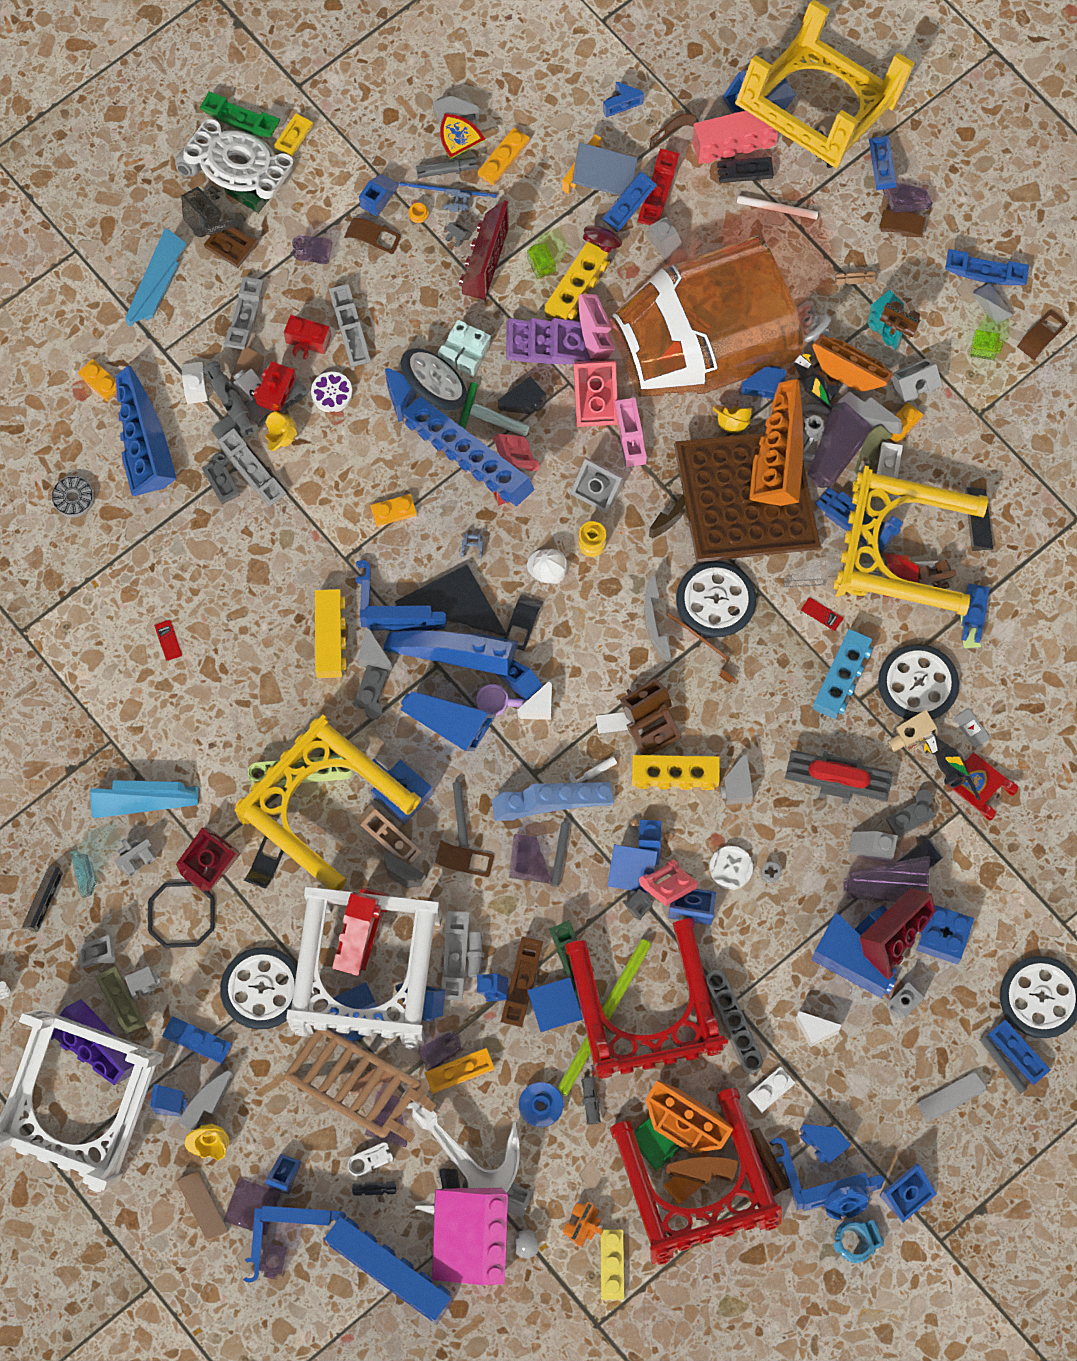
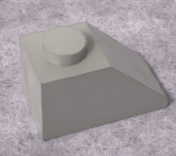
M440 97L433 102V112L439 127L445 113L463 117L470 122L479 119L478 106L457 97Z
M667 217L649 226L648 238L668 266H676L688 259L678 232Z
M743 755L724 778L723 786H720L721 799H725L726 805L748 803L753 800L747 755Z
M878 831L852 832L848 854L891 863L898 836Z

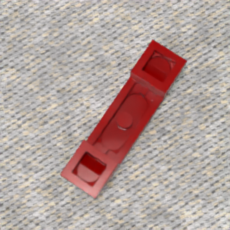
M660 148L651 179L657 186L642 204L637 220L638 223L650 226L660 220L673 182L680 153Z

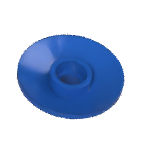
M543 1082L534 1083L522 1092L519 1098V1111L522 1118L528 1124L534 1127H548L560 1118L563 1112V1098L560 1092L551 1084ZM538 1103H544L545 1108L543 1110H539L537 1108Z

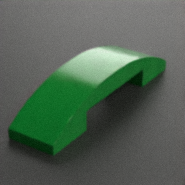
M208 91L199 107L200 110L216 120L257 136L272 137L280 122V118L264 112L257 114L229 103L227 98Z

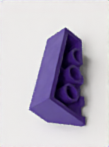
M82 999L65 1007L59 1015L116 1036ZM54 1028L51 1040L56 1039L61 1043L60 1047L66 1051L70 1049L77 1054L78 1060L82 1063L88 1062L96 1073L113 1085L131 1076L135 1064L125 1061L126 1053Z

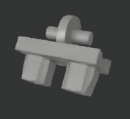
M123 839L121 842L124 847L118 850L121 857L114 862L120 871L123 870L126 875L132 877L139 871L134 864L135 861L141 858L147 866L154 862L156 858L148 839L140 844L136 839L130 843Z

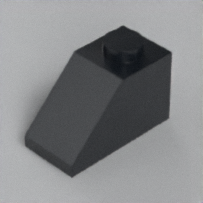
M530 376L498 399V409L505 412L531 414L545 406L546 393Z

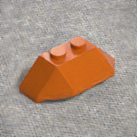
M821 334L812 346L823 372L832 379L846 384L853 390L863 392L884 387L894 375L881 361L844 341L827 338L826 335Z
M659 1080L655 1082L645 1099L654 1130L692 1154L722 1149L733 1131V1128L717 1112L681 1089Z

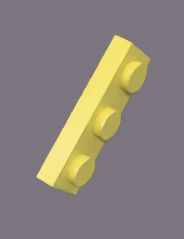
M603 1230L602 1235H600L601 1300H624L623 1230Z

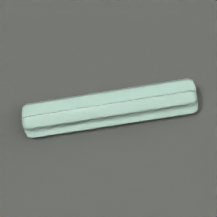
M473 404L470 411L472 416L522 436H526L530 429V426L478 404Z

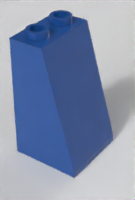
M411 691L410 694L407 693L401 702L403 705L401 711L464 751H475L496 717V714L493 712L421 692Z
M835 913L811 960L881 999L884 993L889 995L897 980L894 977L897 970L893 967L891 971L894 974L890 979H886L863 955L859 938L861 935L839 914Z

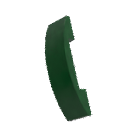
M566 921L549 928L567 978L570 977L577 1001L580 1005L570 957L565 949L566 944L578 940L570 921ZM597 989L598 996H599V1001H600V1004H601V1003H603V1001H602L601 996H600V994H599V991H598V989Z

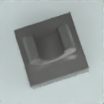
M449 222L446 230L450 233L447 234L445 240L451 241L452 237L455 236L457 241L454 246L460 247L463 240L470 239L472 232L456 222Z
M638 889L637 892H630L632 898L629 902L624 900L623 903L634 918L641 920L653 903L645 892Z

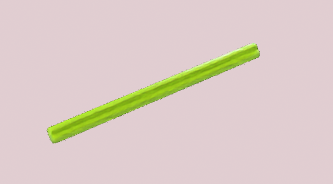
M641 939L602 1007V1011L608 1020L612 1017L651 947V943L645 939ZM587 1036L557 1087V1090L562 1095H568L591 1054Z

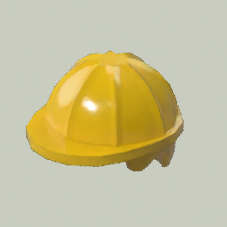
M720 405L712 407L713 411L718 414L720 427L726 432L740 433L752 421V407L741 409L738 406H734L733 409Z
M277 411L270 413L265 421L268 427V434L265 435V438L268 439V449L276 451L279 447L289 446L295 441L297 426L289 414Z
M212 1123L192 1130L186 1135L184 1140L185 1147L189 1152L201 1158L211 1157L217 1161L225 1157L227 1148L230 1145L229 1136L224 1129Z

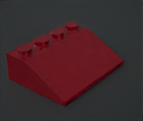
M506 200L486 212L483 220H479L477 226L479 234L477 238H473L471 245L473 252L466 259L465 268L467 270L465 274L461 275L459 286H462L463 295L486 301L509 230L508 201Z

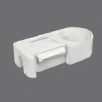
M381 1143L352 1156L348 1161L350 1173L359 1177L372 1172V1168L375 1169L388 1163L389 1160L392 1163L393 1157L387 1143ZM357 1159L362 1160L365 1164L364 1169L360 1172H355L351 1167L353 1161Z

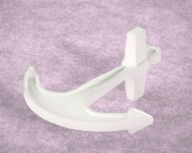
M415 1102L408 1104L406 1108H413V1119L422 1129L432 1132L465 1178L467 1188L502 1187L507 1193L519 1167L520 1151L516 1122L512 1124L502 1165L494 1170H486L478 1166L437 1124V1114L434 1111L429 1112ZM434 1203L415 1206V1209L434 1215Z

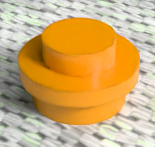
M414 203L409 208L408 215L413 222L421 223L428 218L429 211L424 204Z

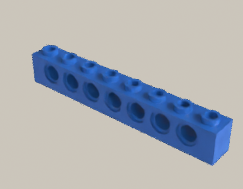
M421 396L402 412L406 419L404 423L411 431L416 430L424 441L429 440L437 451L442 450L449 460L458 462V465L465 472L470 471L478 482L483 481L491 492L494 493L496 491L499 493V496L506 503L511 502L517 507L535 490L528 476Z

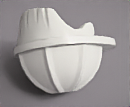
M542 549L530 556L527 562V569L532 577L538 581L557 584L566 577L567 560L565 555L559 550Z

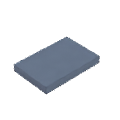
M580 142L577 148L571 183L620 196L634 179L637 158Z

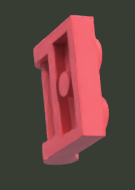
M497 434L493 437L499 455L510 464H515L516 468H524L528 471L535 472L538 470L539 462L533 458L526 437Z
M670 860L659 870L639 878L640 885L665 906L697 889L698 882L683 871L675 860ZM669 873L672 875L657 885L654 883Z

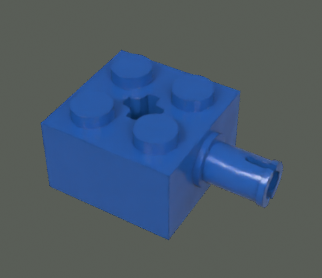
M374 758L373 761L407 790L411 793H416L421 798L416 809L409 815H406L375 787L371 790L372 798L405 825L433 795V787L401 759L391 770H386Z
M935 905V914L922 933H919L920 939L916 951L958 965L962 958L974 918ZM943 931L947 932V938L943 937Z

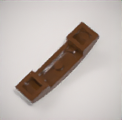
M521 937L508 991V1000L505 1001L500 1023L522 1028L530 1001L528 990L533 989L543 941Z

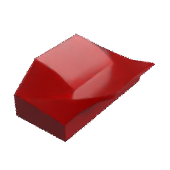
M886 554L885 566L894 575L901 579L918 583L919 565L912 562L907 555Z

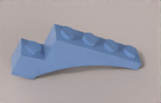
M611 782L533 784L523 792H502L492 799L495 821H512L552 811L610 806L614 803Z

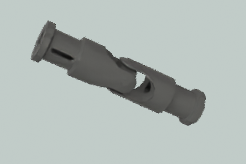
M210 362L203 368L204 375L209 377L212 388L222 401L233 422L237 423L240 427L242 436L247 437L254 434L258 430L257 423L253 422L249 416V410L236 392L228 376L221 371L219 362Z

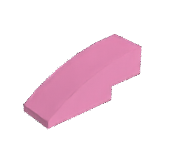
M580 294V323L591 359H608L615 350L608 334L612 326L598 296L594 294Z
M636 399L615 401V408L625 466L646 464L647 456Z

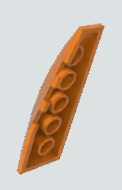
M794 379L778 384L771 405L773 411L771 416L767 418L765 424L767 429L764 437H761L759 442L761 448L753 461L749 498L752 501L779 506L799 502L803 466V418L799 380Z

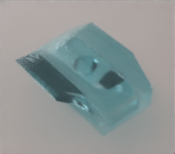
M77 850L71 851L70 856L79 892L83 898L92 896L97 885L93 863L89 860L87 854H82Z

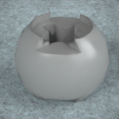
M525 1229L515 1235V1250L519 1257L528 1259L538 1253V1238H536L537 1234L534 1231Z

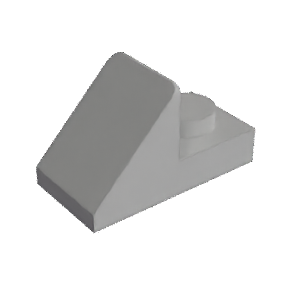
M107 935L78 946L80 968H88L100 963H115L112 935Z

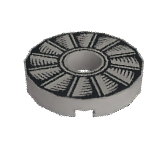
M68 476L61 479L54 486L51 500L55 509L60 514L68 518H77L86 514L93 505L94 493L91 485L85 479L78 476ZM77 493L78 499L76 501H68V495Z

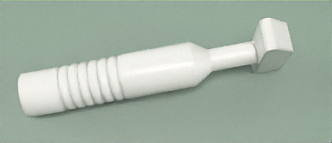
M612 756L585 772L577 780L572 772H570L569 781L570 783H581L584 780H590L616 765L617 762Z

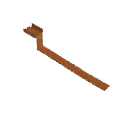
M667 612L666 615L728 660L722 667L719 676L729 684L735 681V678L723 669L728 664L730 658Z

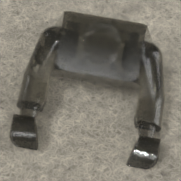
M197 186L181 195L183 219L197 237L212 236L236 226L240 229L246 221L241 212L235 218L220 221L222 212L209 199L217 200L220 198L216 193L221 191L215 186H211L208 190L204 191Z

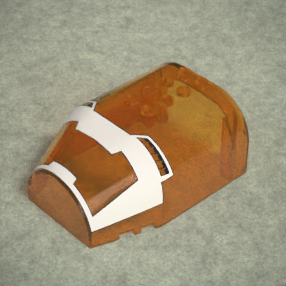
M755 235L660 269L608 319L612 326L610 332L638 397L664 396L665 393L684 395L686 392L705 394L747 379L764 367H780L794 362L801 355L803 346L802 329L795 304L769 246L760 235Z

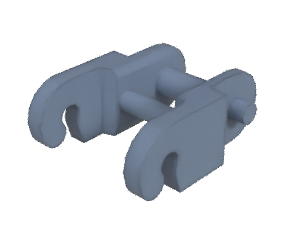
M445 189L446 195L451 193V196H455L456 199L453 205H443V210H447V208L450 212L469 210L467 199L471 197L470 194L467 192L462 193L458 189ZM459 198L463 199L462 204H458Z
M466 531V534H463L465 539H462L461 557H464V551L467 546H478L479 558H482L483 541L481 539H483V536H481V532L477 535L468 534V531ZM468 538L478 539V543H468Z

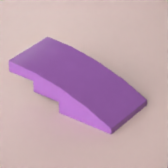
M509 318L506 321V360L544 364H573V362L593 361L587 351L580 322L553 318L552 321L534 318L524 321Z

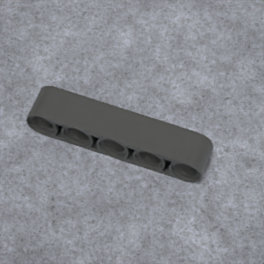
M297 376L281 413L308 394V390ZM256 399L245 404L250 412L249 416L253 422L257 423L258 428L265 424L269 414L274 412L257 406ZM230 415L216 423L212 428V432L218 440L233 428L243 438L240 427L237 423L233 422Z
M712 970L706 979L709 995L742 1069L747 1074H756L760 1071L763 1063L761 1053L726 975L721 970ZM718 977L721 979L722 984L720 986H713L710 983V979ZM727 997L730 999L731 1005L727 1007L722 1006L719 1003V999ZM735 1017L740 1021V1025L732 1027L728 1023V1019ZM742 1037L746 1038L749 1041V1045L741 1047L738 1045L737 1040ZM754 1058L757 1060L758 1066L751 1068L746 1064V1060Z

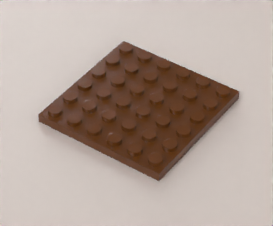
M765 433L675 441V454L696 562L819 550L821 545L804 462L799 502L779 506L749 499L753 461L755 455L759 454L761 448L759 442Z

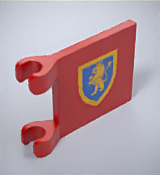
M973 752L965 760V763L981 799L977 800L967 780L964 784L951 789L976 808L988 821H991L995 817L996 811L986 804L1000 787L1010 796H1014L1018 791V785L1004 777Z

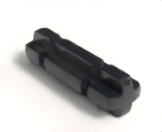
M389 1181L385 1184L383 1182L352 1184V1194L354 1196H362V1194H365V1196L384 1195V1193H387V1195L396 1194V1183L394 1181Z

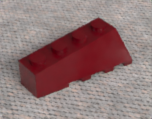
M910 888L859 937L863 955L886 979L892 977L894 973L891 970L895 964L900 965L904 959L902 954L906 948L913 946L917 932L922 933L935 914L936 910L932 893Z

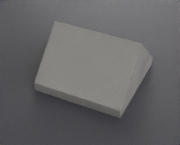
M585 458L570 494L607 513L623 488V477Z

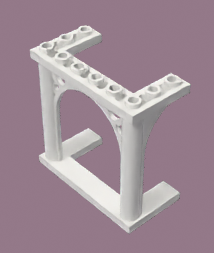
M305 887L304 896L307 902L292 1007L291 1010L287 1011L286 1018L291 1031L295 1032V1035L308 1036V1033H314V1029L326 1031L328 1027L336 1028V1031L340 1033H349L350 1030L359 1031L358 1034L365 1036L379 1033L381 1037L394 1038L396 1035L400 1036L401 1043L408 1049H419V1046L424 1047L425 1035L421 1021L434 925L440 926L441 921L439 902L364 894L378 898V905H381L382 910L415 913L408 971L402 988L387 1003L376 1008L361 1010L346 1007L335 1001L324 989L318 969L325 914L331 913L332 904L347 905L350 893L352 892ZM318 988L320 990V994H317L311 998V994H314L313 989ZM401 998H405L403 1005H406L405 1009L398 1003V1000ZM320 999H326L328 1001L327 1008L321 1012H315L313 1010L314 1004ZM389 1007H394L400 1012L401 1016L398 1021H392L387 1016V1009ZM332 1008L339 1009L337 1015L335 1012L328 1014ZM357 1012L360 1015L358 1018H355L353 1014ZM376 1013H381L385 1021H382L378 1017L377 1020H375L374 1015Z
M42 1009L22 1013L19 1022L33 1028L8 1100L0 1115V1150L11 1146L16 1148V1152L29 1155L30 1153L36 1155V1159L41 1162L49 1163L52 1161L57 1163V1167L60 1169L79 1171L78 1175L84 1177L83 1183L88 1184L89 1189L96 1192L106 1190L121 1181L123 1173L119 1171L154 1070L157 1064L162 1063L164 1054ZM54 1028L126 1053L125 1061L135 1064L114 1123L103 1136L90 1143L67 1144L56 1140L41 1127L34 1113L32 1102L33 1089ZM24 1110L27 1111L29 1118L20 1120V1117L24 1116ZM26 1123L34 1125V1132L29 1136H23L20 1133V1128ZM37 1135H41L43 1137V1142L40 1143L41 1140L32 1139H34ZM103 1141H109V1144L106 1146L108 1148L107 1152L104 1146L101 1145ZM58 1144L62 1146L61 1150L57 1149ZM91 1147H96L100 1151L101 1160L98 1163L90 1158L89 1150ZM77 1150L84 1152V1159L80 1154L76 1155Z

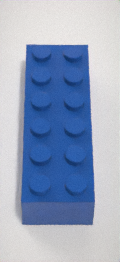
M339 1217L324 1238L326 1244L437 1325L453 1303L450 1297L451 1292L440 1284L438 1287L433 1285L432 1278L423 1271H420L418 1274L414 1271V1265L404 1257L401 1260L396 1258L395 1251L386 1244H383L381 1247L377 1244V1238L367 1230L362 1233L358 1230L360 1227H358L355 1221L349 1217L346 1219Z

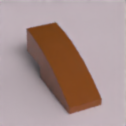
M718 1157L685 1159L668 1164L665 1174L709 1185L711 1177L733 1183L739 1161Z

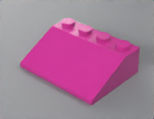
M502 1187L435 1189L432 1280L476 1285L505 1284L508 1194Z

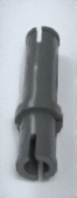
M474 156L459 160L454 158L452 161L417 165L416 169L418 179L441 174L454 172L460 174L461 171L477 170L478 164L477 157Z

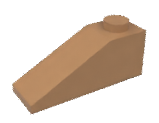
M371 804L356 820L393 855L409 865L422 852L417 845Z

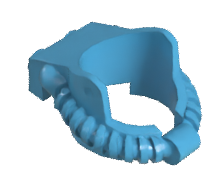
M874 1220L867 1223L863 1221L857 1223L855 1221L842 1222L834 1234L835 1243H833L836 1253L839 1252L844 1259L851 1263L866 1261L870 1255L875 1254L876 1249L884 1246L883 1237L880 1236L878 1225ZM844 1231L854 1232L861 1238L862 1251L859 1255L852 1254L847 1249H844L841 1242Z

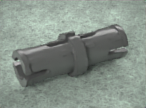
M593 1077L581 1079L584 1097L582 1104L585 1105L587 1125L601 1123L598 1105L600 1098L597 1097L596 1080Z

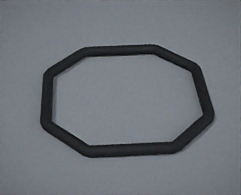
M190 882L163 884L148 900L149 934L165 948L199 946L215 928V899L213 895L208 891H202L210 899V929L196 943L167 944L152 930V901L166 887L194 885Z

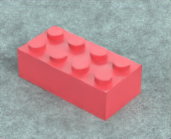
M742 111L694 123L692 145L699 164L712 163L716 159H728L736 154H748L756 149L771 148L777 144L778 131L751 113Z

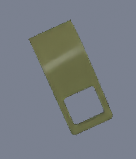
M882 425L875 427L868 433L854 470L856 474L861 472L859 467L863 455L870 461L869 469L872 470L882 442L893 437Z

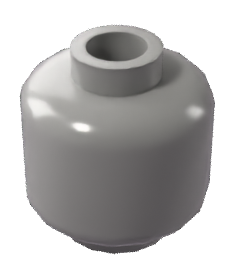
M183 148L175 159L176 169L185 177H193L202 168L200 163L189 164L183 159ZM188 152L190 156L198 155L195 152Z

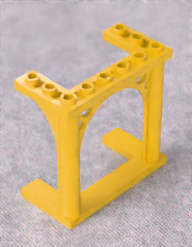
M812 0L809 3L797 36L772 65L757 55L751 59L735 104L837 169L841 165L845 153L888 108L893 111L897 106L915 63L898 52L891 62L885 79L882 80L819 40L830 9L818 1ZM800 69H819L840 77L852 87L858 97L859 111L857 115L853 117L841 110L837 114L828 138L765 98L790 73Z

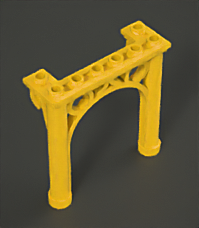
M865 465L863 471L858 472L857 478L853 483L852 491L854 494L852 504H855L854 511H850L848 518L851 528L850 531H846L844 543H847V548L842 551L840 562L844 563L843 569L838 571L833 584V589H836L835 597L844 596L846 591L857 596H864L867 592L956 611V614L965 616L970 603V595L907 581L894 575L881 559L878 549V532L885 516L897 506L905 503H922L984 517L988 497L983 495L977 497L872 473L869 466ZM888 494L901 497L891 502ZM871 498H882L885 508L881 511L873 510L870 506ZM864 511L873 517L872 522L866 525H862ZM862 535L867 541V546L857 550L859 537ZM862 553H868L872 556L875 563L870 568H864L860 565L859 558ZM878 568L884 577L871 575V573Z
M322 715L311 722L310 729L305 734L302 733L297 737L295 745L290 750L287 749L283 752L280 761L275 766L272 765L266 771L265 777L251 787V792L237 802L234 811L240 823L243 825L251 823L323 884L326 889L341 891L347 883V878L303 843L290 829L288 806L293 793L300 783L321 769L344 767L358 773L406 815H409L416 809L421 798L416 793H411L329 725L326 716ZM320 747L325 750L323 761H309L308 756L315 748ZM330 749L343 759H330ZM303 757L304 762L308 767L305 769V767L302 766L301 768L293 769V767ZM285 776L287 777V782L284 786L287 789L286 792L279 787H275ZM272 794H280L282 796V805L273 809L267 808L265 805L267 799ZM281 813L283 827L269 815L274 816Z

